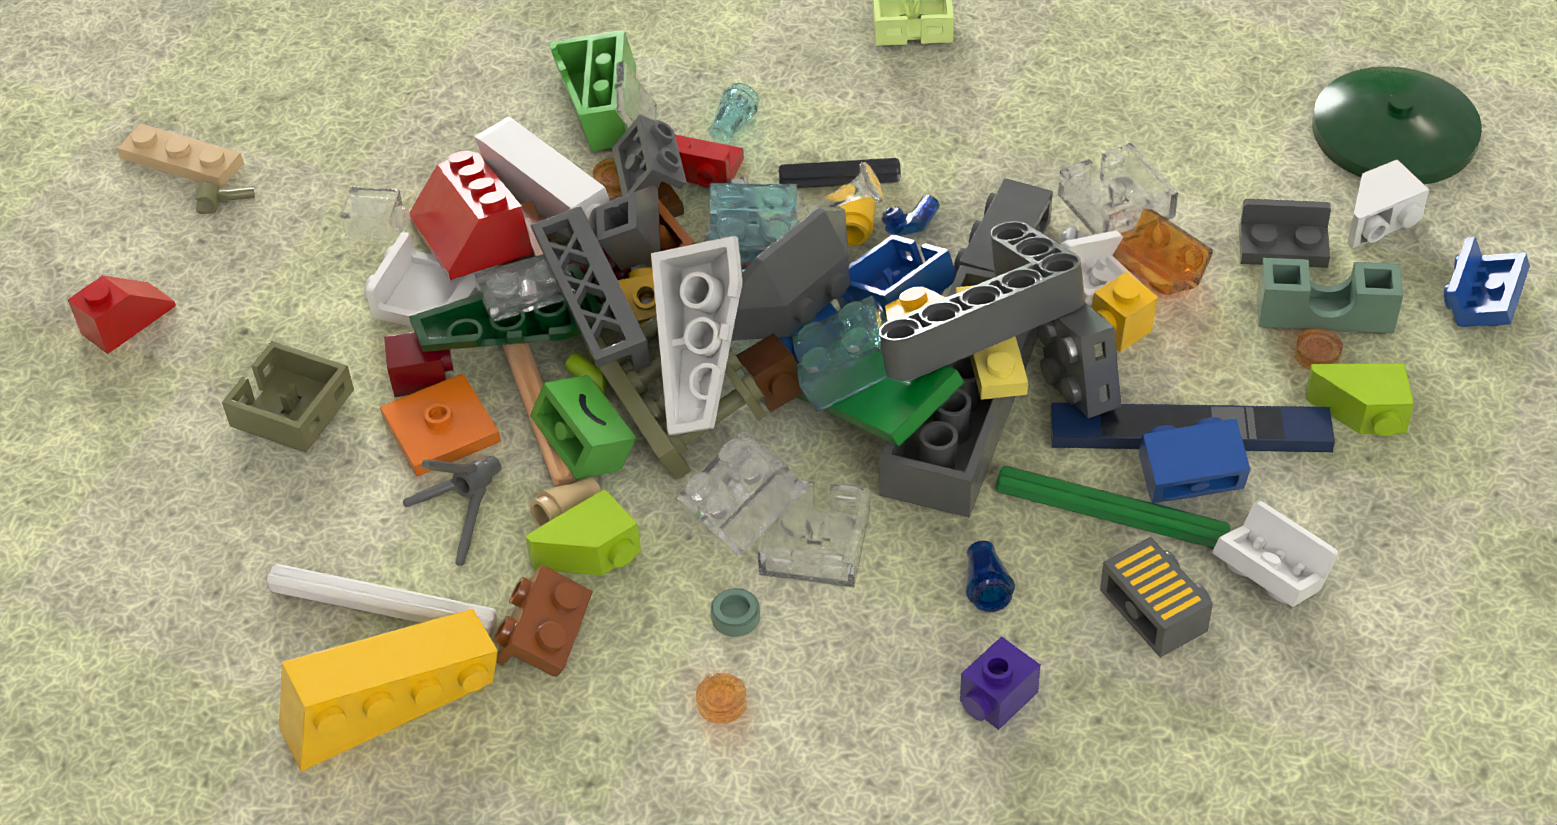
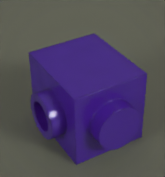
M1001 636L961 673L960 701L963 707L974 719L978 721L986 720L999 730L1038 693L1041 664Z

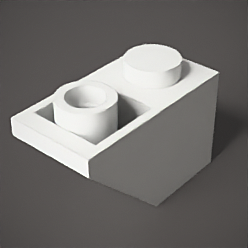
M1398 160L1362 173L1347 244L1353 249L1367 242H1377L1386 234L1400 228H1410L1422 220L1429 189Z

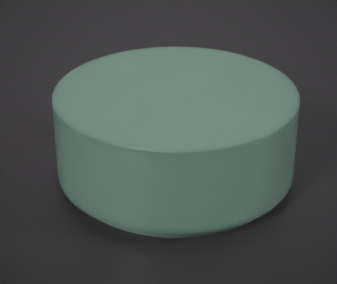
M740 588L728 589L719 593L711 604L713 626L720 633L731 637L744 636L752 632L760 621L758 599L751 592Z

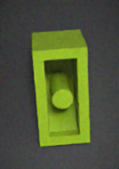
M1405 363L1311 364L1305 392L1308 402L1316 407H1330L1333 418L1358 434L1391 436L1407 433L1414 402Z
M606 489L601 490L525 536L530 564L535 570L544 565L555 572L602 576L615 567L626 566L641 552L638 523Z

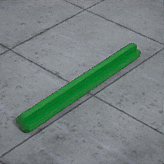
M1003 466L997 478V491L1006 495L1210 548H1215L1219 537L1230 532V524L1225 521L1010 466Z

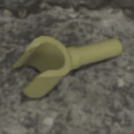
M204 182L196 190V211L199 214H213L217 211L218 202L254 198V188L220 190L217 185Z

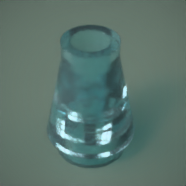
M734 83L731 87L724 89L713 123L709 128L710 135L714 139L728 143L733 135L758 112V94L751 87L743 83Z

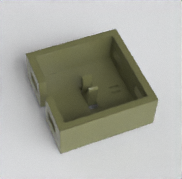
M271 341L251 365L258 388L263 392L255 400L249 379L242 377L222 401V405L230 427L307 452L354 391L347 365Z

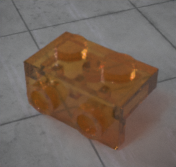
M1149 208L1142 211L1134 230L1120 233L1123 239L1114 252L1113 257L1128 271L1136 272L1149 281V286L1153 290L1161 294L1171 295L1194 289L1199 285L1213 255V250Z

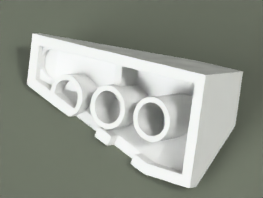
M736 236L651 253L668 435L674 436L714 429L742 288L739 243Z

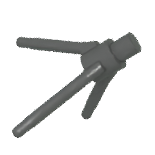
M489 456L483 461L475 460L472 463L466 464L423 460L421 465L424 469L455 474L452 479L403 500V505L410 507L451 490H457L462 496L470 498L455 560L458 566H462L465 563L480 502L486 492V486L492 482V477L502 469L500 461L495 456Z

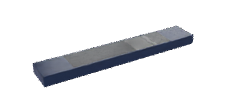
M1051 403L1052 448L1140 449L1142 435L1156 427L1171 425L1175 428L1193 426L1200 420L1217 417L1221 420L1236 418L1245 451L1333 453L1335 444L1330 407L1121 404L1122 407L1088 418L1074 404Z

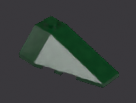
M577 262L568 265L564 271L566 276L580 280L584 278V274ZM552 271L409 316L410 323L423 352L559 341L581 335ZM572 289V291H573V293H574V295H575L576 292H577V290ZM586 293L580 308L599 314L602 308L595 295ZM588 323L590 329H592L594 324Z

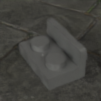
M640 114L612 147L622 196L652 185L658 189L661 182L682 189L687 182L674 130L663 121H654Z
M1245 199L1242 205L1239 224L1240 264L1262 265L1263 258L1309 260V267L1328 268L1330 261L1328 224L1331 204L1329 202Z

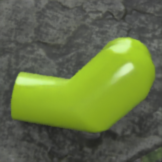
M579 352L570 355L566 361L565 369L574 377L589 375L605 396L608 380L601 369L597 368L592 361Z

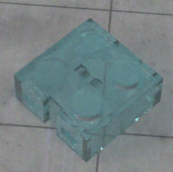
M710 183V241L730 236L738 237L741 272H744L759 254L798 224L797 184Z
M872 295L861 301L851 302L845 305L838 313L820 322H811L798 333L792 335L795 356L800 362L797 364L799 386L817 412L888 378L885 374L879 338V328L888 320Z

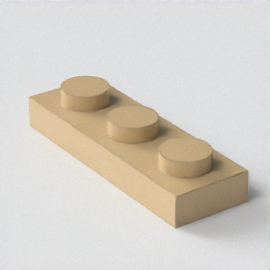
M141 123L117 148L121 159L201 183L210 182L221 189L244 163L241 152Z

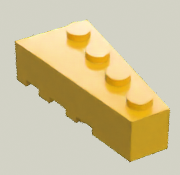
M474 609L284 661L282 662L279 728L300 771H304L493 683L498 651Z

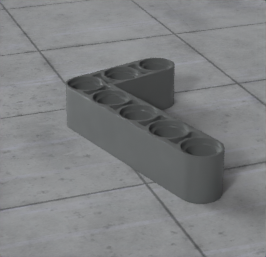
M1012 221L998 224L990 231L994 269L997 277L890 320L879 328L885 374L893 380H912L1080 309L1085 304L1081 258L1026 223Z

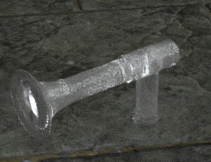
M861 162L859 165L860 172L852 182L807 205H802L804 196L800 191H788L789 198L785 195L784 214L767 223L771 236L774 239L782 237L818 207H840L859 198L867 197L882 203L883 191L876 174L866 162Z

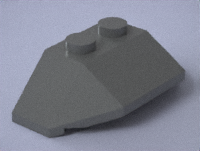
M839 206L816 208L751 262L742 273V288L731 341L764 339L773 333L777 338L790 337L800 327L809 324L817 313L831 301L840 298L850 286L846 215L843 208Z

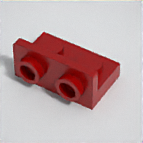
M675 134L686 182L698 184L705 188L713 187L726 190L729 178L734 179L744 160L743 148Z

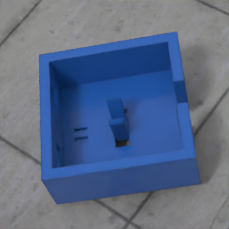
M891 235L849 265L850 286L837 299L840 308L886 323L888 320L885 305L899 299L900 294L905 290L923 286L942 295L944 290L953 284L956 277V271L949 250L924 244L921 246L925 263H923L916 241ZM905 251L910 252L911 256L906 255ZM854 303H861L864 306V308H857L853 310L850 305Z

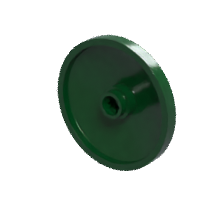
M1370 67L1340 76L1329 83L1320 93L1316 100L1312 118V130L1317 144L1330 160L1344 170L1362 178V173L1398 160L1424 185L1445 180L1463 170L1474 158L1482 133L1479 113L1471 100L1462 91L1439 77L1403 67Z

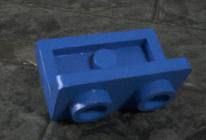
M1476 237L1466 238L1461 254L1455 257L1454 273L1451 282L1447 283L1444 289L1446 308L1452 310L1457 326H1498L1512 323L1530 268L1526 252L1482 256Z

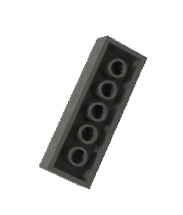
M960 265L948 296L956 294V287L975 286L997 276L995 272ZM1036 328L1016 336L1025 370L1038 338ZM970 356L946 365L957 370L964 383L900 446L886 441L879 457L880 496L970 518L1016 396L981 400Z

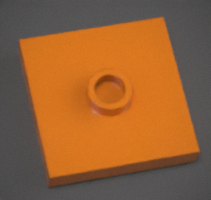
M463 373L380 407L384 421L416 477L432 471L422 467L423 460L454 462L501 442L498 429Z

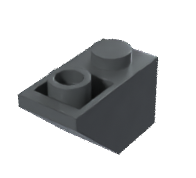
M654 185L615 198L596 207L597 240L621 270L651 261V253L661 251L658 189Z

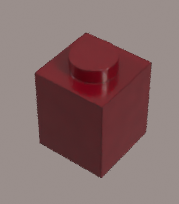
M415 332L384 337L387 370L394 398L407 396L447 380L446 372L454 371L451 349L423 352Z

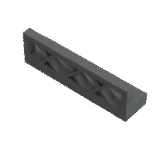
M578 206L531 224L535 238L596 367L598 368L628 356L634 371L652 365L647 339L582 207ZM568 227L571 239L567 247L548 241L546 235ZM570 260L583 263L587 271L583 280L564 274ZM572 289L577 290V292H576L575 295H574ZM586 293L600 298L603 307L599 314L580 308ZM588 323L594 324L592 329H590ZM602 328L616 331L620 342L600 350L596 340Z

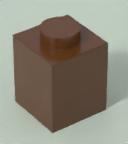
M774 333L735 355L743 366L741 369L744 375L749 374L764 395L760 400L770 412L809 390L793 354Z

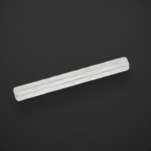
M276 564L272 566L267 577V583L271 592L423 623L474 609L489 636L493 634L497 624V615L494 608Z

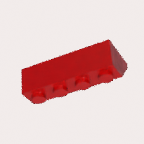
M458 152L451 155L448 161L437 164L408 214L411 223L450 280L533 253L522 206L478 152Z

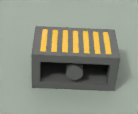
M1152 537L1103 562L1100 591L1160 658L1208 632L1213 606L1208 592L1202 585L1194 583L1180 568L1175 556L1167 550L1164 551Z

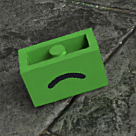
M589 375L544 382L530 414L532 420L576 480L616 472L622 469L636 440V436Z

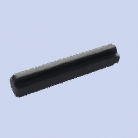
M898 158L782 164L778 170L779 184L784 189L843 186L850 183H895L900 181L901 166Z

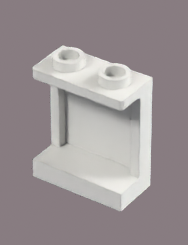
M402 232L394 245L386 250L384 260L375 274L367 279L364 295L368 300L372 318L412 327L409 320L410 315L495 289L502 280L499 265L450 280L434 255L416 251L411 234Z

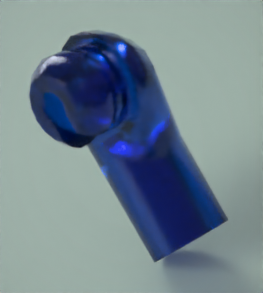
M924 195L910 213L904 214L902 208L895 206L894 209L890 207L883 212L881 217L883 224L886 225L885 231L896 236L922 232L940 208V204L935 197Z

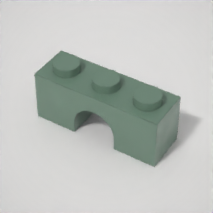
M1263 258L1256 295L1258 327L1394 333L1403 299L1400 264L1354 262L1348 279L1337 285L1322 286L1310 280L1309 260Z

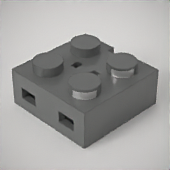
M1085 303L1074 312L1036 327L1040 341L1046 346L1043 347L1044 359L1040 362L1042 375L1049 385H1053L1064 395L1070 405L1074 404L1088 418L1122 407L1113 325ZM1102 343L1103 355L1095 357L1094 345Z

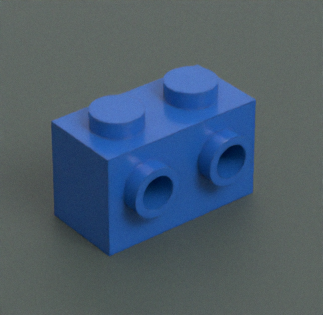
M1217 417L1200 420L1193 426L1181 428L1164 425L1142 435L1139 458L1151 503L1186 499L1245 488L1250 466L1236 418L1221 420Z

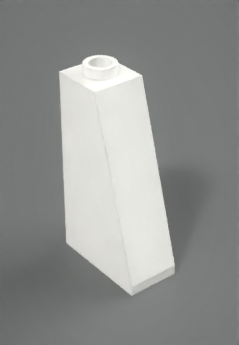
M507 117L475 136L483 160L519 204L533 201L538 216H546V218L581 206L597 237L596 207L610 201L606 188L512 118ZM568 227L556 231L570 238Z

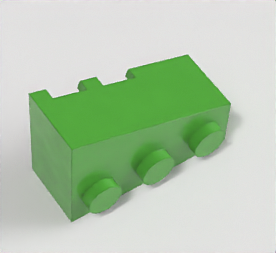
M625 30L548 42L558 72L591 151L612 149L633 123L637 66Z

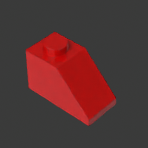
M104 275L67 299L81 335L107 354L176 306L174 300L149 282Z

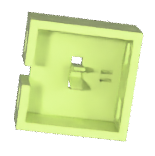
M872 0L875 46L906 45L908 40L920 39L921 44L953 42L954 14L952 0Z

